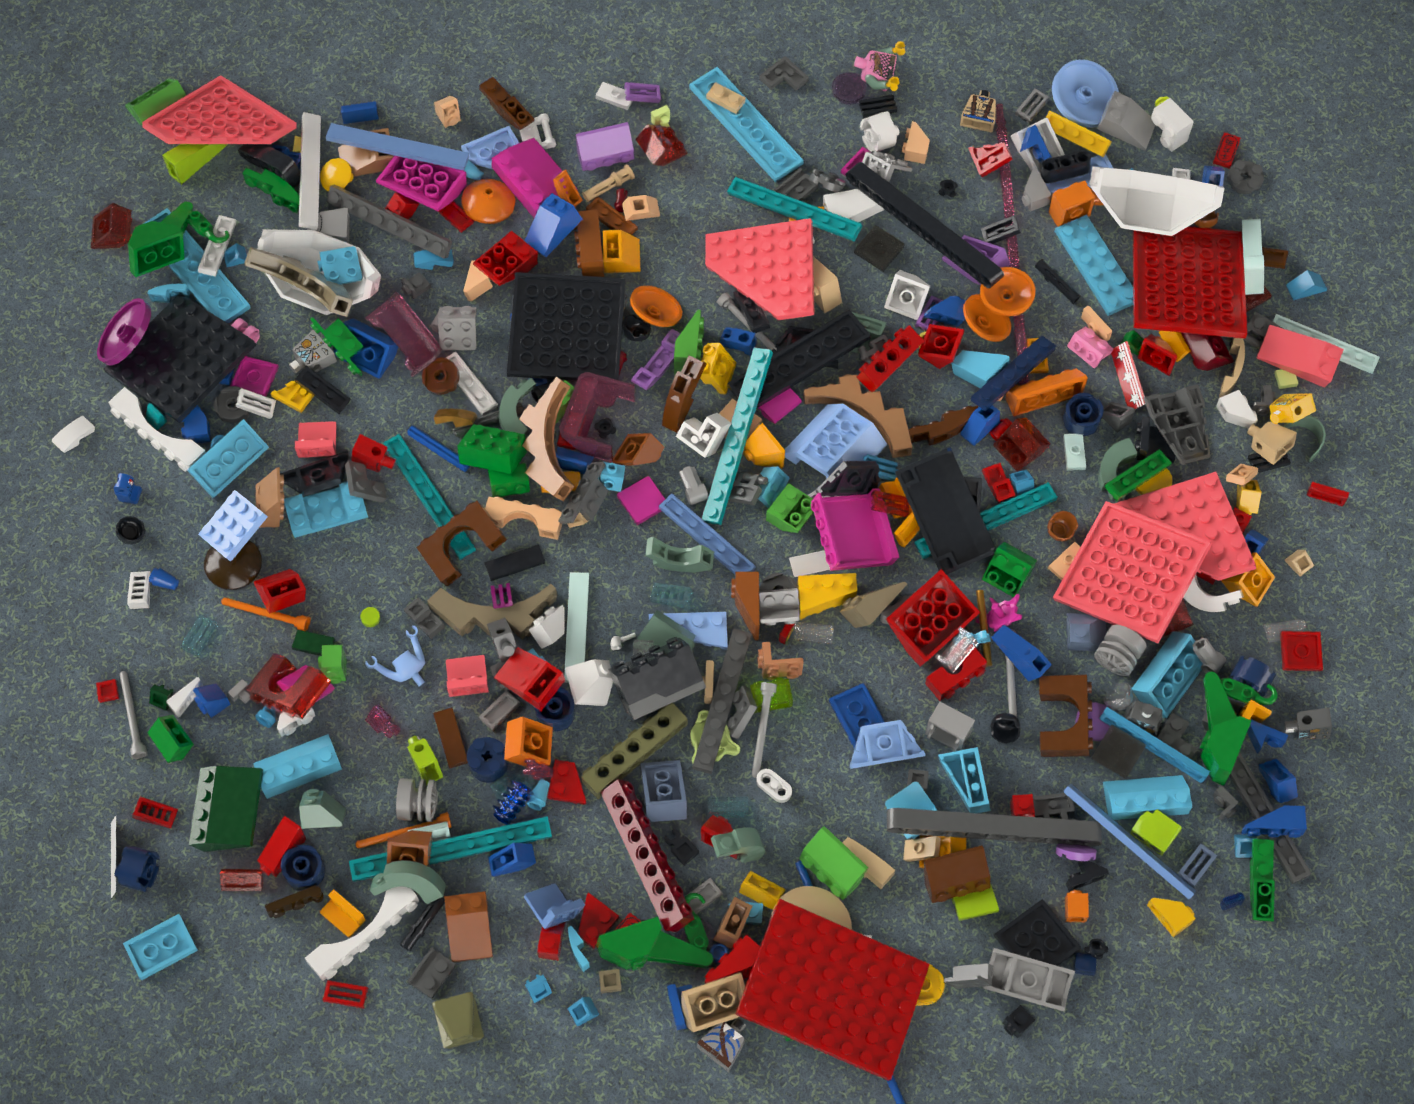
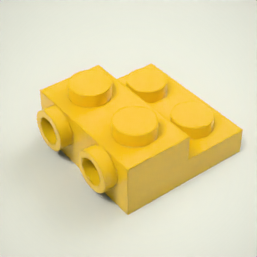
M707 343L703 348L701 360L706 363V367L700 379L705 384H712L719 394H726L728 391L727 383L731 381L737 363L721 343Z

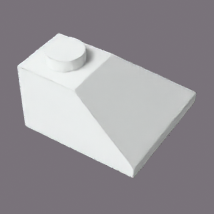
M899 270L894 276L884 308L918 320L930 285L913 274Z
M594 659L565 668L575 704L607 705L613 684L608 670L611 668L609 660Z

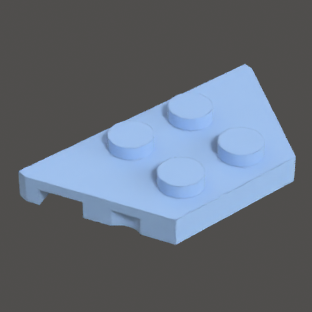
M902 720L866 725L860 728L850 769L926 755L915 742L912 734L908 732Z

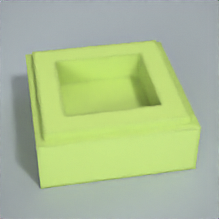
M1282 369L1275 370L1274 374L1279 389L1298 386L1299 383L1295 374Z

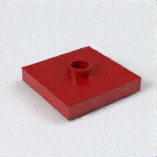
M1282 631L1280 633L1283 671L1323 670L1321 632Z

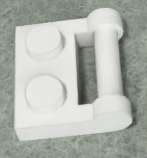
M544 113L535 117L533 123L519 130L522 142L535 138L543 149L556 146V141L552 137L548 123V114ZM542 124L546 138L543 142H541L537 125Z

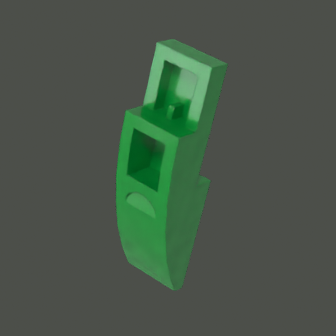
M245 168L243 177L248 186L252 188L257 187L264 193L271 194L272 201L276 205L288 207L294 213L299 212L300 196L289 183L267 169L260 174Z
M1252 839L1250 901L1252 920L1274 922V840Z

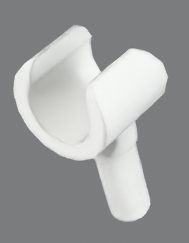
M632 633L624 637L614 636L610 643L611 649L613 651L621 649V643L635 638L636 634Z

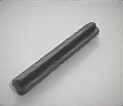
M518 402L516 406L517 415L524 411L521 402ZM499 410L476 418L473 424L486 427L499 422ZM473 424L453 427L454 435L456 437L465 435Z

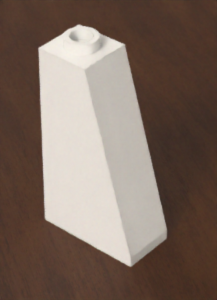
M858 189L823 196L824 210L856 222H860L884 210Z

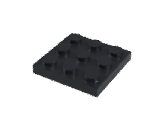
M1043 899L994 934V937L1005 951L1059 966L1081 949L1078 942Z

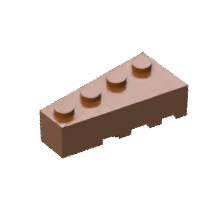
M598 210L578 211L583 218L574 228V230H578L574 232L575 243L579 242V244H576V254L580 255V257H577L578 268L582 269V276L604 277Z

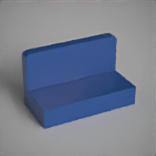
M376 101L341 106L344 124L379 119Z
M560 447L557 448L555 453L560 468L580 472V474H585L588 465L594 461V456Z
M675 984L667 986L677 1030L687 1028L682 1011V991L691 989L692 985L690 984L677 988Z

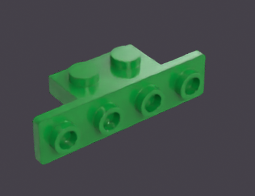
M313 317L310 318L312 322L310 326L317 334L321 332L324 335L322 340L329 348L333 346L337 350L335 354L341 361L344 359L349 364L347 368L352 374L355 375L357 373L359 376H362V372L350 358L364 346L338 318L324 330Z

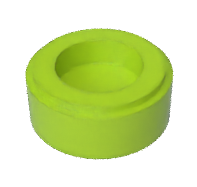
M367 607L361 612L360 619L364 626L375 627L380 622V614L376 608Z

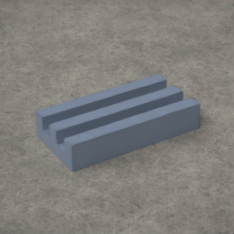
M1200 843L1178 872V875L1194 888L1217 855ZM1202 850L1204 852L1203 855L1200 857V859L1197 861V863L1194 865V867L1191 869L1188 875L1184 874L1186 869L1189 867V865L1192 863V861L1195 859L1198 853ZM1207 855H1209L1211 858L1208 860V862L1205 864V866L1202 868V870L1199 872L1196 878L1192 880L1191 876L1194 874V872L1197 870V868L1200 866L1203 860L1207 857Z

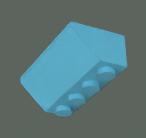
M1173 631L1131 689L1140 702L1162 709L1164 718L1170 715L1202 670L1201 666L1203 663L1193 651L1192 645L1195 640L1191 634Z
M329 734L253 763L254 768L263 769L261 788L266 799L342 770Z
M1182 775L1103 782L1107 812L1113 820L1139 818L1146 811L1154 813L1157 809L1166 816L1189 814L1192 809L1189 786Z

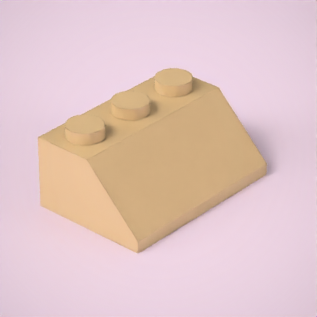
M741 972L682 991V1011L688 1029L696 1032L740 1017L735 1014L745 989Z

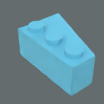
M978 747L938 755L941 765L970 813L991 811Z

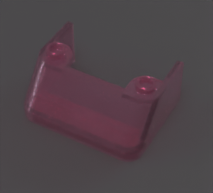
M397 292L366 317V320H370L375 327H383L405 354L406 361L404 363L412 371L410 374L412 377L435 361L442 352L440 344Z
M590 372L582 373L578 377L559 427L561 437L582 454L612 462V446L597 442L594 438L588 437L587 434L598 406L609 408L614 405L616 398L635 402V385Z

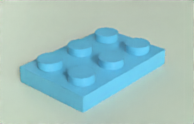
M180 914L123 943L141 981L198 951Z

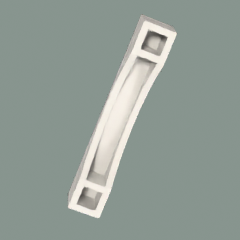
M125 387L109 401L110 411L116 418L121 417L130 429L134 427L138 430L137 433L144 440L148 438L155 449H162L164 455L171 461L173 459L177 461L178 466L186 472L188 468L206 453L193 440L171 438L150 426L143 417L142 406L138 397Z
M399 886L387 890L378 914L363 931L342 942L321 944L305 957L307 963L322 981L326 978L331 979L337 973L339 967L348 965L356 953L365 951L373 939H379L385 934V929L390 925L394 926L402 919L401 916L406 912H412L418 906V896L408 887Z

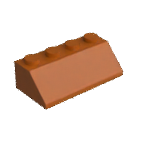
M1077 368L1073 370L1067 369L1060 374L1047 375L1043 379L1031 380L1020 386L1015 385L1006 393L1005 399L1014 417L1069 400L1075 394L1083 393L1088 378L1086 374Z

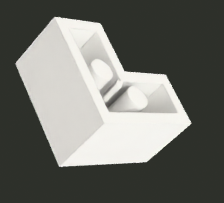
M1171 98L1155 107L1151 117L1153 123L1163 130L1160 138L1162 145L1171 152L1188 141L1194 121Z
M718 413L707 416L704 423L694 417L683 422L676 437L706 458L716 453L732 423Z

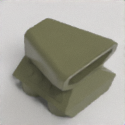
M472 992L432 1003L443 1048L450 1049L481 1040L484 1037Z

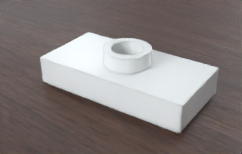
M602 82L596 93V99L628 110L632 101L626 100L624 89Z

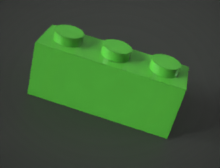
M167 79L132 100L125 107L137 122L142 125L143 121L187 95L178 80Z
M825 826L812 838L799 857L803 866L810 869L820 882H824L831 889V892L842 901L860 885L868 869Z

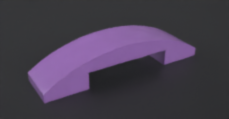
M671 329L662 340L660 348L644 368L641 367L637 371L631 382L645 390L651 388L674 361L675 340L681 333Z

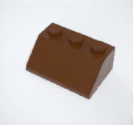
M983 845L924 860V884L932 903L944 902L947 899L957 896L963 897L969 893L982 892L990 888V872Z

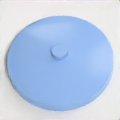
M1089 60L1068 62L1057 72L1052 83V95L1058 110L1065 118L1082 127H1097L1114 91L1119 92L1111 74L1101 65Z

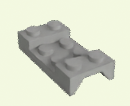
M993 948L989 964L993 965L992 986H984L983 989L1065 1012L1066 1001L1075 971Z

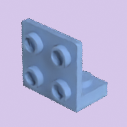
M556 884L548 885L524 895L525 900L544 929L574 919L585 906L581 898L575 901H567Z

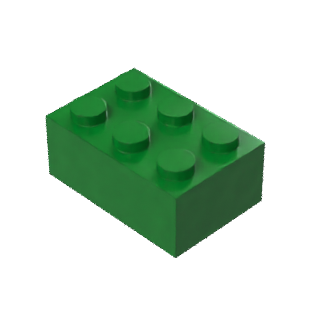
M473 424L457 445L459 463L512 474L527 453V450L522 446L526 441L525 434Z

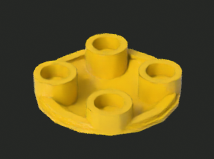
M341 158L331 159L322 167L320 172L321 185L327 191L330 190L331 185H337L344 189L354 178L349 163Z

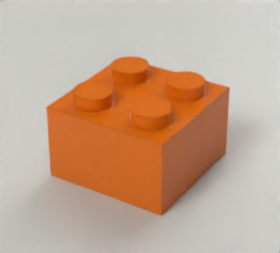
M1086 181L1075 182L1069 187L1060 188L1053 193L1049 214L1057 227L1087 215L1089 217L1091 215L1095 196Z
M526 717L508 721L504 760L533 770L550 765L553 727Z

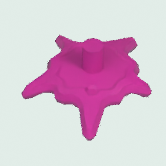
M1016 594L1010 601L1004 600L1001 603H997L990 597L992 609L987 614V623L990 628L994 629V632H997L1002 625L1008 627L1012 622L1022 619V615L1017 614L1018 607L1016 606L1020 594ZM977 618L975 621L980 624L979 618Z

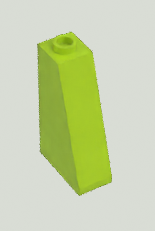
M179 144L162 156L169 175L182 185L228 144Z

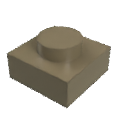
M619 969L599 971L601 993L622 991Z

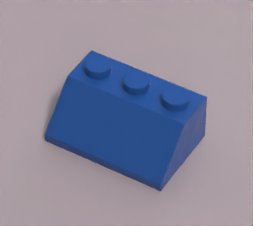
M354 318L343 322L364 346L350 360L359 369L380 379L395 358L400 341Z

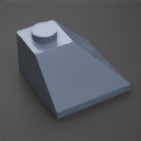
M1067 613V650L1096 651L1100 643L1104 641L1106 622L1088 614Z

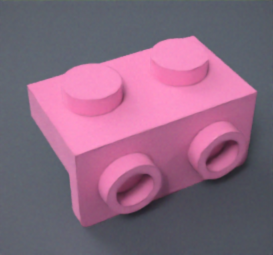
M1087 327L1075 332L1067 345L1069 349L1093 368H1096L1100 361L1113 351V348L1107 341L1102 340L1092 329Z

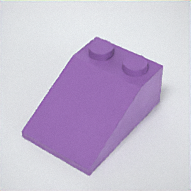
M966 235L962 237V239L1000 268L1010 265L1005 248ZM946 256L942 257V260L972 282L981 285V283Z

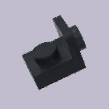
M1020 1005L1012 1014L1004 1019V1029L1009 1035H1015L1018 1038L1036 1019Z

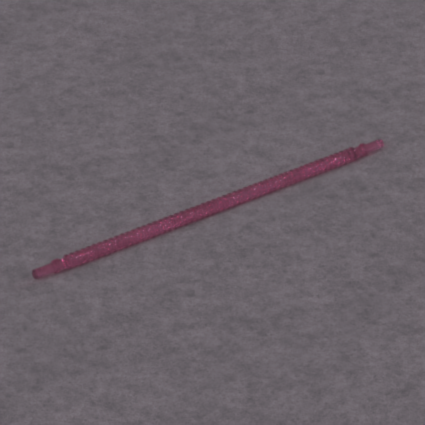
M999 103L996 105L997 141L1007 145L1006 119L1004 118L1003 104ZM1010 162L1000 167L1004 219L1015 214ZM1017 235L1006 239V245L1008 246L1007 254L1010 262L1009 267L1019 269L1018 243L1016 242ZM1024 312L1013 316V319H1015L1014 332L1016 333L1017 356L1027 349ZM1027 374L1021 381H1019L1020 385H1024L1028 381H1030L1028 377L1029 374Z

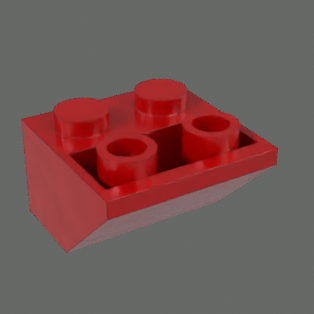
M291 569L254 581V585L269 614L305 601L306 588L299 574Z

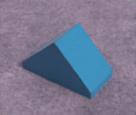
M1309 270L1286 284L1293 300L1327 291L1320 274Z

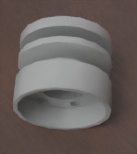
M1112 625L1106 633L1104 641L1100 643L1099 648L1095 651L1094 657L1102 667L1120 676H1129L1137 664L1136 660L1141 657L1146 649V642L1133 630L1121 625Z
M400 778L396 798L397 820L412 821L414 812H417L418 821H423L426 813V821L433 822L438 804L436 781L429 780L426 789V781L424 779H421L419 788H416L414 779Z

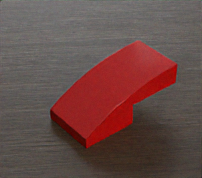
M1001 463L982 469V473L997 502L1016 496L1009 478H1006Z

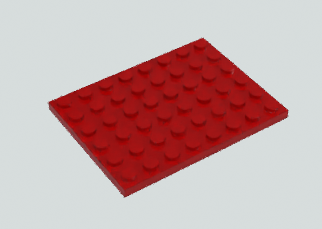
M1186 227L1173 236L1133 230L1134 328L1246 339L1247 315L1242 231Z
M778 899L735 1015L889 1081L892 1078L930 964L787 901Z

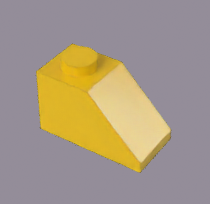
M1251 479L1244 486L1237 484V509L1249 515H1252V513L1258 514L1261 498L1258 481Z
M1153 897L1147 904L1172 937L1182 932L1196 919L1192 909L1189 906H1185L1183 902Z

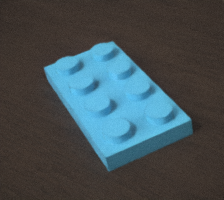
M243 419L188 468L187 471L214 498L262 455L269 446Z

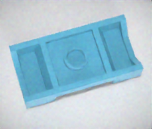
M348 481L339 484L340 487L309 496L303 497L302 494L285 498L284 504L294 538L368 518L363 498L350 495Z

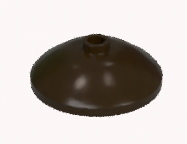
M248 540L232 561L225 558L214 547L208 550L204 560V570L208 579L215 586L225 590H237L246 587L257 578L262 567L261 553L258 547L250 540Z

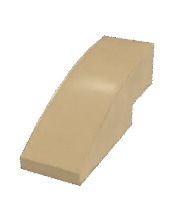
M849 837L845 839L843 844L868 867L864 878L867 877L877 887L882 889L894 876L895 869Z

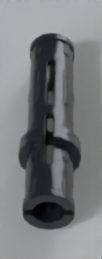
M1043 259L1036 263L1035 268L1045 276V280L1047 282L1050 281L1072 304L1080 299L1081 295L1057 274L1058 271L1056 269H1052ZM1060 283H1061L1069 292H1067V291L1060 285Z
M443 897L430 902L416 923L410 926L409 933L400 943L404 949L411 952L419 938L425 935L424 931L445 903Z

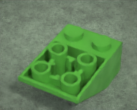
M697 310L675 340V375L677 371H682L688 356L701 361L702 339L704 337V317H701V310Z

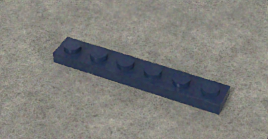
M1041 336L972 395L971 401L986 411L1053 353L1056 345Z

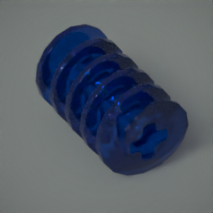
M515 780L512 781V784L515 786L514 788L507 787L510 794L502 793L505 800H497L500 806H492L495 810V813H493L495 818L505 825L511 824V820H514L516 814L520 813V807H524L526 805L525 801H529L531 799L530 795H534L528 786Z

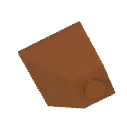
M651 433L628 434L610 463L629 466L656 462L661 457L665 447Z
M411 830L388 839L387 864L395 861H414L429 867L432 832Z

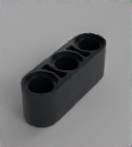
M1078 151L1046 159L1041 164L1040 175L1045 183H1053L1085 175L1090 171L1091 154L1087 151Z

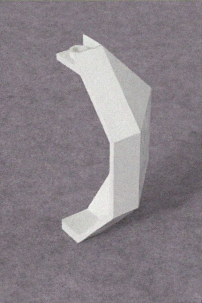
M1105 167L1092 168L1089 184L1121 228L1173 236L1221 207L1224 187L1174 176Z
M263 229L262 237L259 239L258 248L256 249L300 260L305 268L319 272L317 262L321 260L319 252L354 245L315 230ZM357 246L354 247L357 250L362 280L341 284L344 285L352 297V305L366 300L378 292L381 274ZM265 273L281 298L325 315L332 313L321 302L303 290Z

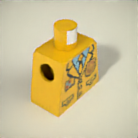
M1312 393L1283 394L1270 404L1269 407L1271 412L1270 420L1274 424L1294 423L1316 411Z

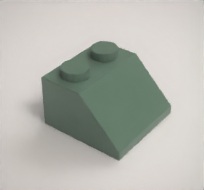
M309 789L303 793L299 805L301 829L342 827L346 815V808L325 791Z

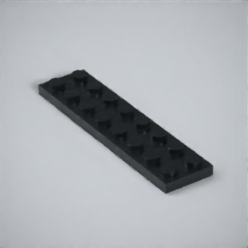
M850 309L772 356L757 408L871 339L869 332ZM746 372L727 383L728 388L737 399L739 398Z

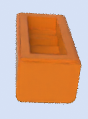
M563 170L553 179L558 197L569 202L574 207L583 201L566 170Z

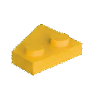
M295 381L285 384L286 387L277 392L276 390L271 392V396L274 399L300 413L303 412L314 397V395Z

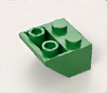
M1003 542L997 548L982 580L1015 597L1030 576L1037 560Z

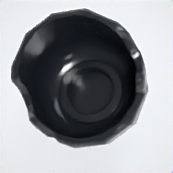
M630 314L623 321L624 335L628 340L641 342L650 336L651 326L641 318H636L633 314Z
M126 516L120 519L116 525V535L124 544L133 545L139 543L145 535L144 523L136 517Z
M1001 713L992 719L991 735L995 740L1008 744L1015 742L1019 738L1021 725L1015 715Z

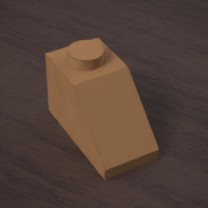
M734 897L713 940L732 949V946L742 932L753 906Z

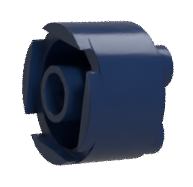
M1078 393L1072 396L1067 402L1063 414V423L1068 432L1083 436L1094 434L1099 428L1104 410L1101 401L1095 399L1089 393Z
M1241 656L1229 678L1252 687L1260 696L1264 697L1269 689L1267 684L1271 685L1276 676L1275 672L1273 671L1271 674L1268 671L1270 667L1255 658L1249 657L1248 660H1245V656Z
M560 687L542 711L535 707L537 721L553 727V731L568 729L575 718L574 699L565 688Z
M491 737L477 738L473 741L467 752V762L470 772L477 780L486 783L494 782L507 772L509 762L504 760V744Z
M297 845V847L286 851L282 857V873L292 888L302 891L312 886H318L322 882L325 875V865L315 848L309 845Z
M126 846L123 849L120 865L115 869L114 876L118 878L121 886L146 892V888L153 886L158 875L159 866H156V860H160L159 854L135 846Z

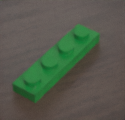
M1159 449L1109 481L1105 488L1118 501L1170 467L1172 463Z

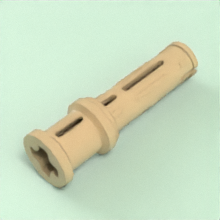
M626 164L618 172H612L609 178L582 192L584 199L590 202L613 187H620L625 181L633 180L635 176L632 169Z

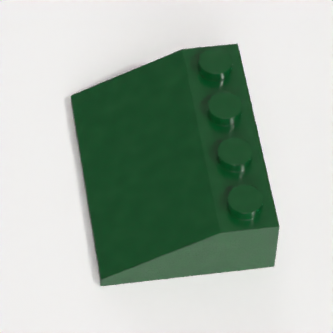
M230 766L200 768L189 839L190 846L203 852L253 846L263 775L262 768Z

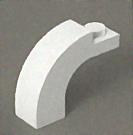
M1195 575L1183 598L1200 610L1221 612L1227 610L1225 602H1228V605L1239 603V599L1243 598L1242 590L1218 596L1208 594L1200 587Z

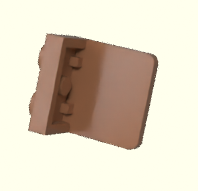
M762 642V648L758 650V669L762 668L763 678L768 680H777L779 677L795 679L802 675L803 658L772 660L770 642Z

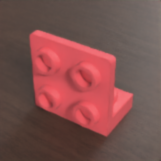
M336 422L299 423L298 441H295V450L298 458L330 457L336 455Z
M484 655L446 660L449 697L489 692Z

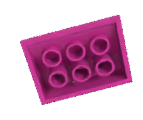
M535 138L506 148L492 158V169L533 218H535L539 206L552 193L558 196L553 179L562 170Z
M399 156L393 157L376 180V183L436 211H440L458 198L467 185L466 172L463 170Z

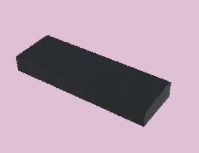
M739 291L733 292V296L751 331L758 333L770 329V324L762 308Z
M305 366L294 380L339 415L351 401V398L308 366Z
M538 544L484 562L490 581H494L545 564V559Z

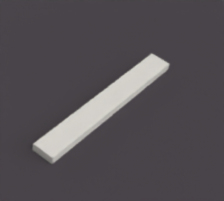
M303 112L299 227L317 230L321 116Z

